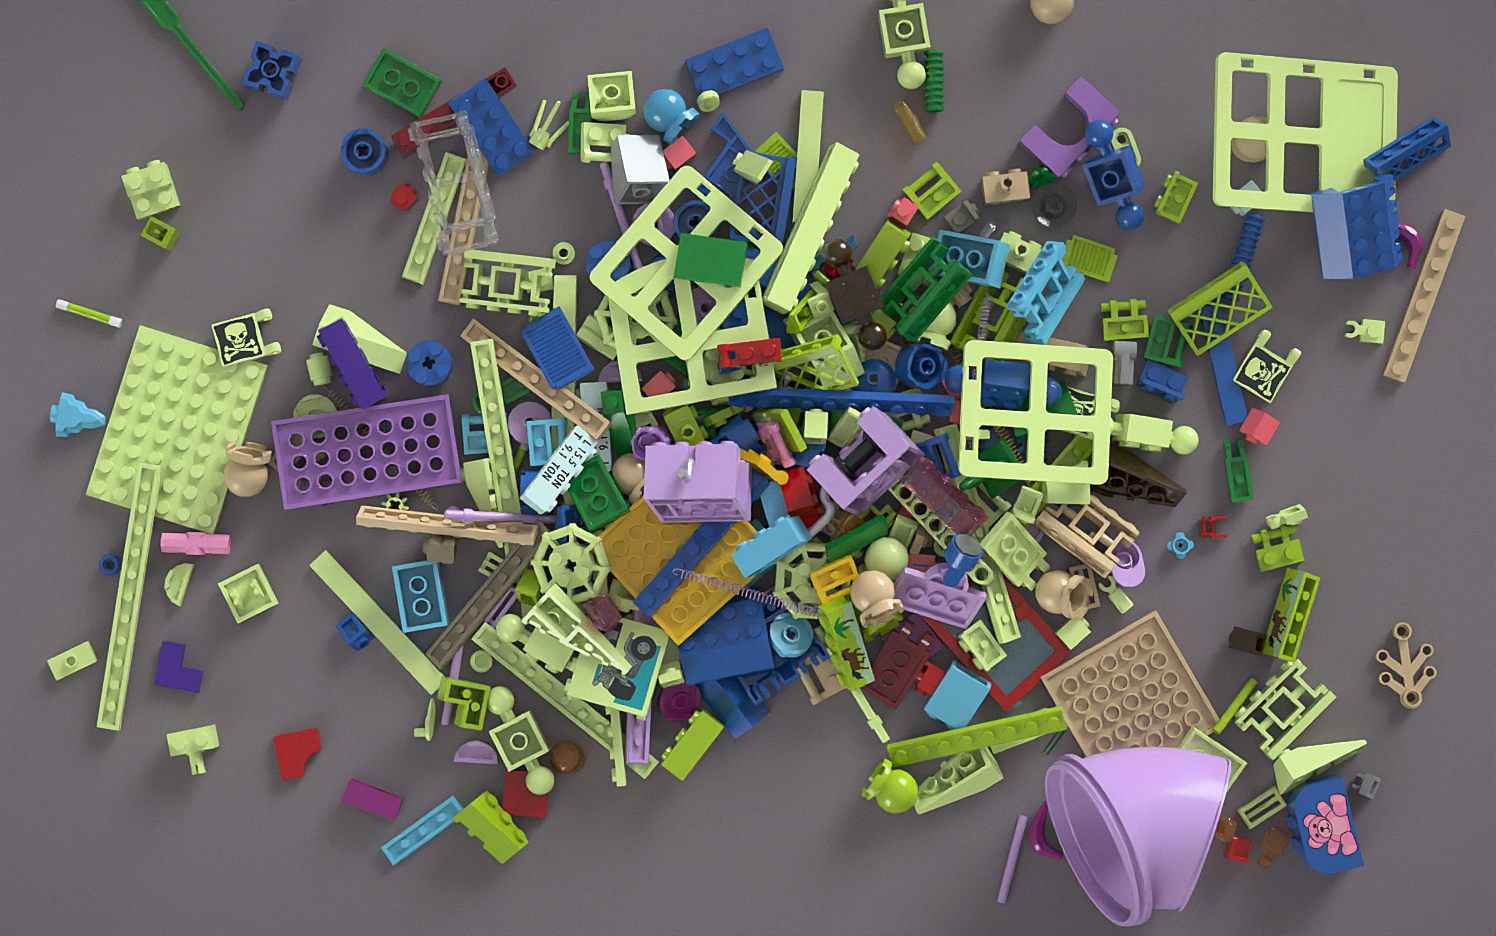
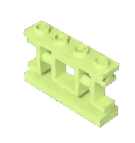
M471 249L464 250V258H467L464 267L475 268L472 290L462 289L461 291L463 296L459 302L466 303V308L479 309V305H486L487 310L500 312V307L508 308V313L521 314V310H529L528 315L542 316V312L549 313L550 308H547L550 299L539 298L542 276H553L551 271L552 268L555 269V259ZM475 261L501 262V267L492 266L491 277L483 276L484 265L475 264ZM517 264L543 267V271L534 270L533 280L524 281L526 270L518 269ZM500 271L516 273L514 295L498 293ZM482 285H488V297L497 298V302L471 299V296H481ZM523 290H531L530 302L539 303V307L513 304V300L522 301Z
M1295 659L1294 663L1286 661L1281 666L1282 671L1277 676L1275 674L1272 675L1265 682L1267 686L1261 692L1257 690L1249 698L1251 702L1246 707L1241 706L1234 714L1235 718L1232 720L1242 731H1245L1252 725L1265 738L1258 747L1271 760H1274L1336 698L1323 684H1319L1313 690L1300 677L1307 668L1299 659ZM1296 668L1297 670L1291 677L1299 685L1291 693L1283 685L1275 690ZM1305 691L1312 698H1316L1321 693V695L1301 715H1299L1305 709V707L1297 699ZM1282 693L1296 706L1283 722L1268 709ZM1265 700L1260 708L1268 716L1260 724L1252 717L1243 722ZM1274 722H1275L1282 730H1284L1288 725H1290V726L1268 747V745H1269L1274 739L1266 732V730H1267Z

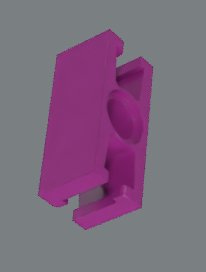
M353 778L349 780L342 801L393 821L397 819L404 797Z

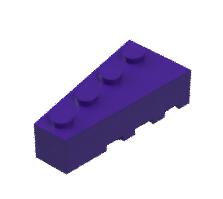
M342 316L319 328L317 338L323 348L327 346L331 353L328 355V358L333 367L338 366L342 374L339 377L345 387L349 385L352 391L350 397L355 406L360 405L363 410L385 398L387 390L384 385H379L380 381L377 373L372 367H369L367 356L362 348L358 347V341L344 317Z

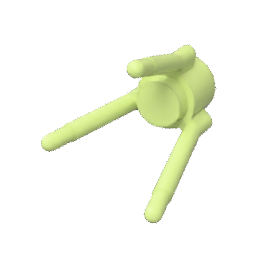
M542 100L533 129L529 134L531 138L528 142L543 151L546 146L550 148L553 142L569 126V121H567L549 139L551 134L546 132L561 104L560 101L556 102L541 129L538 126L546 105V100Z

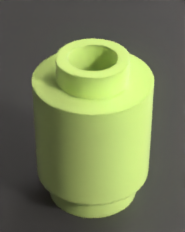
M323 352L311 354L310 359L306 360L310 380L313 381L314 386L331 383V377L333 376L328 356H323Z

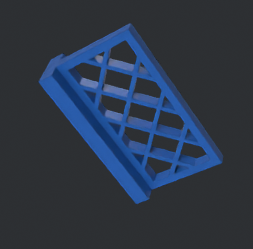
M753 152L770 160L780 161V171L772 176L769 170H767L766 173L770 178L761 185L757 183V188L749 194L742 188V182L745 178L739 175L734 203L739 207V203L747 199L754 208L748 215L756 211L763 221L760 225L765 224L770 234L783 245L796 158ZM779 175L777 183V181L774 178ZM772 180L777 187V192L769 198L762 187ZM759 189L766 198V201L756 207L749 196ZM741 192L745 196L742 199H740ZM774 197H776L775 204H773L771 201V199H773ZM769 202L774 211L773 215L765 220L758 209ZM772 219L770 227V225L767 222ZM731 225L729 239H741L745 242H751L745 236L734 235L735 227ZM752 229L749 234L752 233L755 239L759 240L760 238L755 233L757 229Z

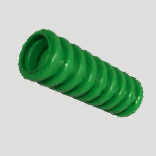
M936 49L924 52V56H926L924 59L926 63L924 66L926 70V79L924 80V83H926L924 87L926 93L924 97H927V100L924 101L927 107L924 110L930 113L944 111L942 106L944 104L942 99L944 97V93H942V90H944V86H942V83H944V79H942V76H944V72H942V69H944V65H942V62H944L942 58L944 52Z

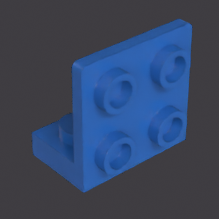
M1146 360L1136 385L1141 386V391L1150 395L1158 393L1162 395L1160 399L1173 404V402L1184 399L1185 395L1182 394L1188 376L1153 361Z

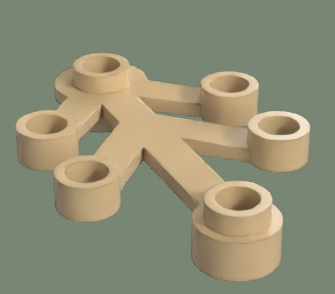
M1399 622L1393 626L1392 634L1398 639L1401 664L1390 657L1386 650L1382 649L1376 651L1375 659L1379 663L1386 664L1402 676L1404 686L1396 682L1392 675L1385 671L1379 673L1378 681L1380 684L1387 685L1400 695V702L1404 707L1414 709L1421 704V691L1430 679L1435 678L1437 671L1433 666H1425L1422 669L1421 678L1415 685L1413 676L1426 658L1433 654L1434 649L1430 644L1424 643L1420 645L1419 653L1411 662L1407 639L1411 636L1412 629L1409 624ZM1399 627L1404 628L1405 632L1403 635L1398 634L1397 630ZM1428 646L1430 651L1425 655L1423 648ZM1384 652L1386 657L1381 661L1378 656L1379 653ZM1428 668H1431L1433 674L1428 677L1426 675V670ZM1384 674H1387L1389 680L1384 683L1382 681V676ZM1409 693L1414 695V699L1411 702L1407 700Z

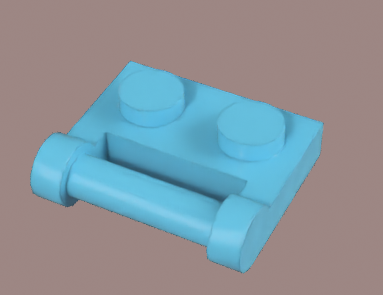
M505 411L506 420H507V424H508L507 411ZM462 414L464 454L488 453L485 431H470V425L484 424L482 415L469 416V414Z
M567 418L526 421L530 466L545 465L552 456L550 426H557L559 446L566 437L565 425H568Z

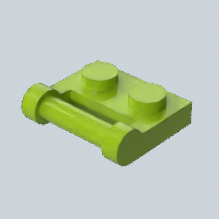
M934 162L931 165V169L910 186L906 185L902 189L907 198L919 207L918 210L926 220L962 192L938 162ZM938 175L941 180L918 198L915 192Z

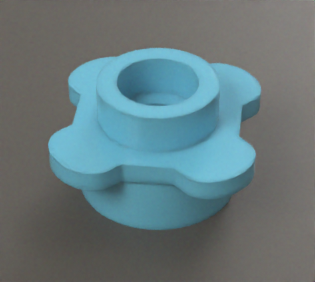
M1182 532L1176 533L1175 538L1167 543L1168 550L1175 552L1176 557L1179 559H1183L1185 553L1194 547L1193 541H1189Z

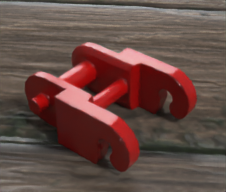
M1209 516V519L1205 517L1198 519L1199 522H1202V533H1198V535H1202V538H1206V535H1209V538H1227V535H1216L1214 526L1216 519H1227V516ZM1206 522H1211V533H1206Z

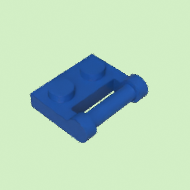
M948 433L916 443L925 454L916 464L922 480L925 476L927 477L923 482L926 486H928L927 482L929 481L932 482V484L929 483L930 486L962 476L948 441L950 439ZM940 443L950 470L949 473H945L935 444Z

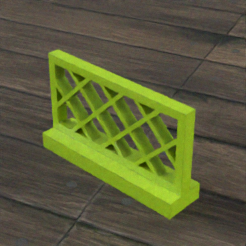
M1242 261L1167 311L1196 356H1199L1273 307L1252 276L1247 265ZM1248 277L1252 283L1250 293L1238 291L1240 282ZM1224 292L1233 293L1231 305L1219 303L1221 294ZM1237 294L1249 296L1246 308L1234 306ZM1252 297L1261 298L1265 306L1259 310L1250 309ZM1204 305H1215L1212 317L1200 315ZM1218 306L1230 308L1227 320L1216 318ZM1234 309L1245 311L1244 319L1239 323L1231 321ZM1187 316L1195 317L1193 330L1184 328L1180 321ZM1199 318L1211 321L1208 332L1197 330ZM1214 322L1226 323L1225 331L1222 334L1212 333ZM1187 332L1192 333L1191 338L1189 337ZM1195 334L1207 336L1206 344L1197 349L1194 344Z
M839 334L782 350L783 361L773 362L774 372L782 375L780 382L776 381L777 388L783 387V377L786 373H790L787 370L792 366L802 370L800 376L790 373L792 380L797 382L795 385L796 389L799 383L811 389L844 390L858 386L859 381L840 346L842 340ZM837 354L841 361L840 364L837 365L828 361V356ZM814 360L822 364L820 370L818 371L807 366L808 362ZM767 363L760 364V366H767ZM824 365L837 370L834 377L821 372ZM804 371L817 376L814 383L802 378ZM841 372L848 375L850 381L844 382L836 377ZM820 377L831 382V385L823 387L816 383Z

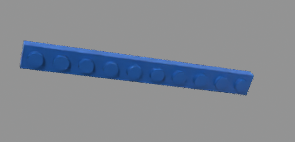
M775 388L729 397L728 405L736 407L755 406L759 408L777 407L781 409L799 408L803 410L822 409L826 411H846L849 407L857 411H864L866 408L869 407L871 409L874 406L881 412L893 414L910 413L946 416L953 415L954 396Z

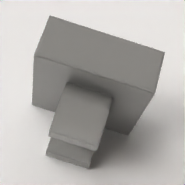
M1357 773V776L1363 779V783L1359 786L1352 784V787L1359 790V794L1373 799L1381 778L1366 773V775Z

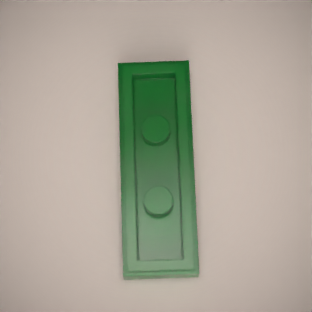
M881 514L826 544L825 550L829 563L850 555L888 534L885 517Z

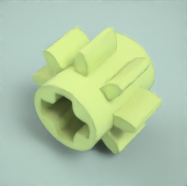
M396 493L394 498L387 494L389 500L381 503L386 508L391 509L393 506L392 501L400 502L401 504L398 506L400 510L410 509L405 506L408 498L400 499V493Z

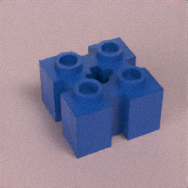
M256 41L250 56L254 61L253 68L247 66L242 84L260 92H263L264 88H268L267 92L270 95L288 101L294 85L289 79L291 74L297 76L302 58L298 54L281 49L280 54H277V50L273 46ZM275 66V74L270 75L268 70H272Z

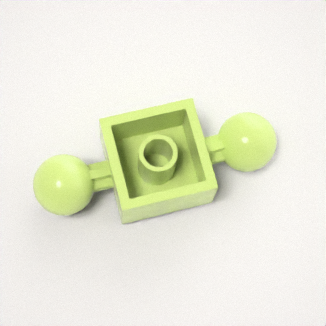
M890 0L892 1L893 8L879 10L878 12L885 59L902 56L903 64L897 72L898 81L907 89H916L923 84L926 73L924 67L916 61L915 53L930 50L931 47L923 3L906 6L905 0Z
M1117 414L1115 422H1113L1112 418L1110 420V436L1113 435L1112 441L1119 442L1121 447H1134L1153 452L1161 451V448H1169V445H1171L1175 452L1185 455L1192 453L1197 448L1199 442L1196 431L1191 427L1181 426L1172 432L1173 421L1134 414ZM1087 432V434L1093 439L1092 433Z
M506 614L498 620L496 632L499 638L505 642L520 641L525 644L523 650L527 652L525 655L527 658L534 662L541 660L546 663L545 668L555 674L558 671L563 672L565 668L572 671L571 665L576 650L559 642V638L549 633L543 634L539 632L540 629L535 627L532 633L525 629L524 623L521 622L522 619L515 614Z
M503 686L494 687L490 690L487 708L492 713L500 715L504 724L490 730L489 733L508 771L525 764L528 770L526 776L528 789L537 795L546 794L553 788L554 775L548 768L540 766L537 757L549 752L551 749L532 711L529 710L515 717L512 711L514 705L512 692Z

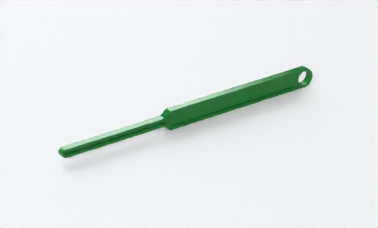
M140 0L164 30L175 33L235 108L242 110L244 108L242 101L179 26L180 17L166 0Z

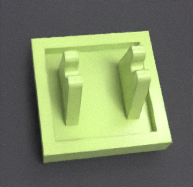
M256 564L218 583L237 623H241L279 604L260 564Z

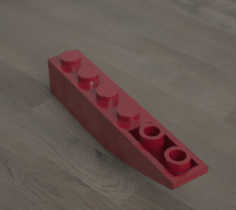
M506 67L486 78L499 99L517 87ZM448 102L391 135V138L401 156L405 159L461 125V122L448 105Z

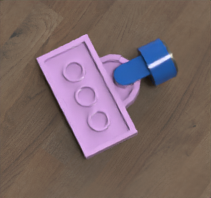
M955 535L944 551V558L947 563L934 565L926 573L908 567L903 568L894 583V599L901 600L905 608L904 610L967 629L986 600V592L969 587L966 573L974 569L983 555L981 545L969 535Z

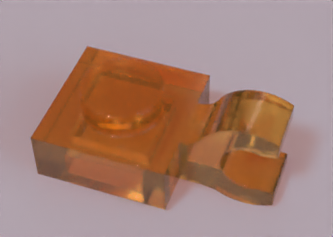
M1270 827L1259 847L1265 850L1257 863L1264 868H1268L1274 855L1278 858L1281 857L1291 838Z

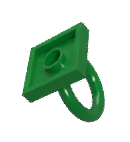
M1005 439L999 440L978 455L980 461L1018 463ZM967 477L959 484V489L967 491L983 483L989 496L993 499L1022 480Z

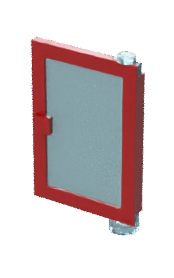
M1002 574L1021 637L999 644L1007 656L991 667L988 672H984L983 669L979 671L972 662L974 657L970 651L966 653L960 646L959 641L961 639L958 635L966 629L923 615L920 616L964 667L991 683L988 694L1005 712L1008 710L1013 712L1022 704L1019 700L1041 681L1040 677L1053 670L1071 651ZM967 575L969 587L982 591L981 585L977 584ZM984 601L968 628L978 620H981L998 643L986 601Z

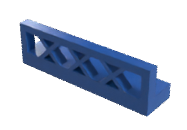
M1432 117L1363 159L1364 167L1374 172L1375 177L1391 169L1389 174H1393L1394 181L1451 147L1448 125ZM1442 137L1443 143L1434 147L1438 138ZM1426 147L1423 155L1417 157L1419 151ZM1408 158V160H1407L1405 166L1402 167V168H1399L1400 165H1401V163H1402V161H1403L1404 159Z

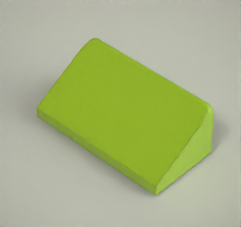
M810 289L789 314L787 333H800L813 318L807 303L808 299L816 296L813 289Z

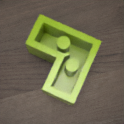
M441 676L437 698L445 702L458 704L454 724L459 727L482 731L491 687L483 683Z

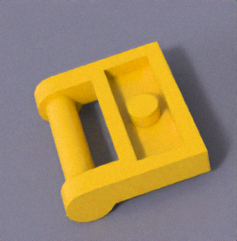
M740 449V460H745L751 468H754L763 477H770L780 485L788 481V474L782 470L777 471L770 465L772 461L765 455H758L751 449L748 452Z
M851 555L844 556L809 572L820 606L840 596L844 598L849 596L851 585L827 596L825 591L850 580L853 583L855 578L859 576Z

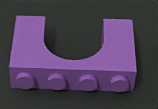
M1082 76L1064 94L1084 115L1086 125L1094 120L1101 119L1107 121L1113 127L1119 121L1116 117L1120 112ZM1036 124L1018 143L1040 165L1046 167L1048 171H1052L1056 175V180L1060 176L1065 178L1072 171L1073 168L1070 165L1075 160L1080 162L1088 154L1085 149L1089 146L1085 136L1074 145H1060L1050 139Z

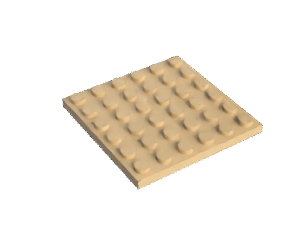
M1156 610L1040 677L1057 707L1062 706L1066 723L1086 757L1126 748H1177L1192 726L1208 736L1213 733L1212 729L1219 721V717Z

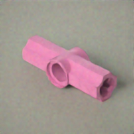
M186 532V534L162 533L161 552H180L189 555H206V553L230 554L231 538L227 534L211 535L201 532Z

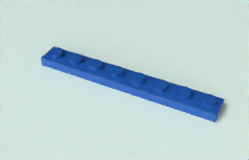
M752 468L751 505L770 485V482L754 468ZM737 521L704 522L632 603L651 618L685 580L686 570L687 572H692Z

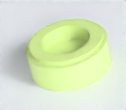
M705 91L698 96L697 104L701 111L710 112L719 106L720 99L715 91Z
M479 650L471 656L470 664L476 672L483 673L492 667L493 658L485 650Z

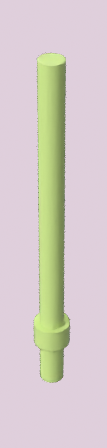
M819 625L813 630L831 656V648L825 641L826 633L822 626ZM860 688L851 691L868 718L867 723L870 728L875 730L882 743L888 741L890 737L882 726L881 718L874 713Z

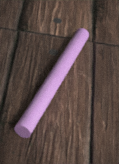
M464 645L452 659L449 678L458 679ZM445 702L441 724L450 726L454 703Z
M1019 815L997 899V902L1006 904L1028 819L1027 816Z

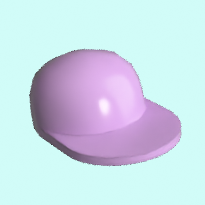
M1119 542L1111 552L1120 559L1111 570L1112 576L1118 584L1124 587H1135L1145 577L1142 553L1134 542L1129 548Z

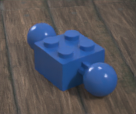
M1094 120L1085 129V139L1089 145L1098 149L1100 155L1090 157L1083 164L1085 174L1097 206L1117 201L1119 205L1115 215L1117 224L1122 229L1135 230L1141 226L1144 220V212L1138 204L1131 202L1130 196L1139 194L1145 187L1134 154L1130 145L1112 151L1110 145L1113 139L1112 126L1105 120Z
M986 359L981 375L980 403L986 406H1005L1008 409L1021 408L1025 397L1030 394L1029 378L1031 365ZM963 365L952 366L945 374V385L953 393H962ZM969 370V380H971L973 377L972 372ZM1047 378L1046 407L1058 403L1062 396L1060 384L1052 378Z

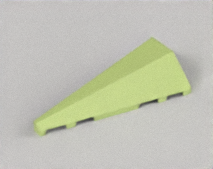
M556 583L521 620L526 625L530 623L539 628V632L543 634L549 633L559 638V642L588 657L592 655L600 659L603 665H611L621 670L623 675L632 668L627 660Z

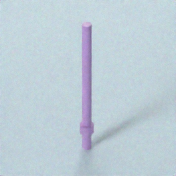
M603 162L599 164L605 180L603 184L605 190L609 192L623 235L628 230L629 224L622 204H614L612 173L608 162ZM635 246L629 253L634 271L642 267Z
M462 509L461 511L445 510L444 512L445 519H456L462 522L477 520L534 523L536 520H540L543 524H555L557 515L478 512L472 509Z

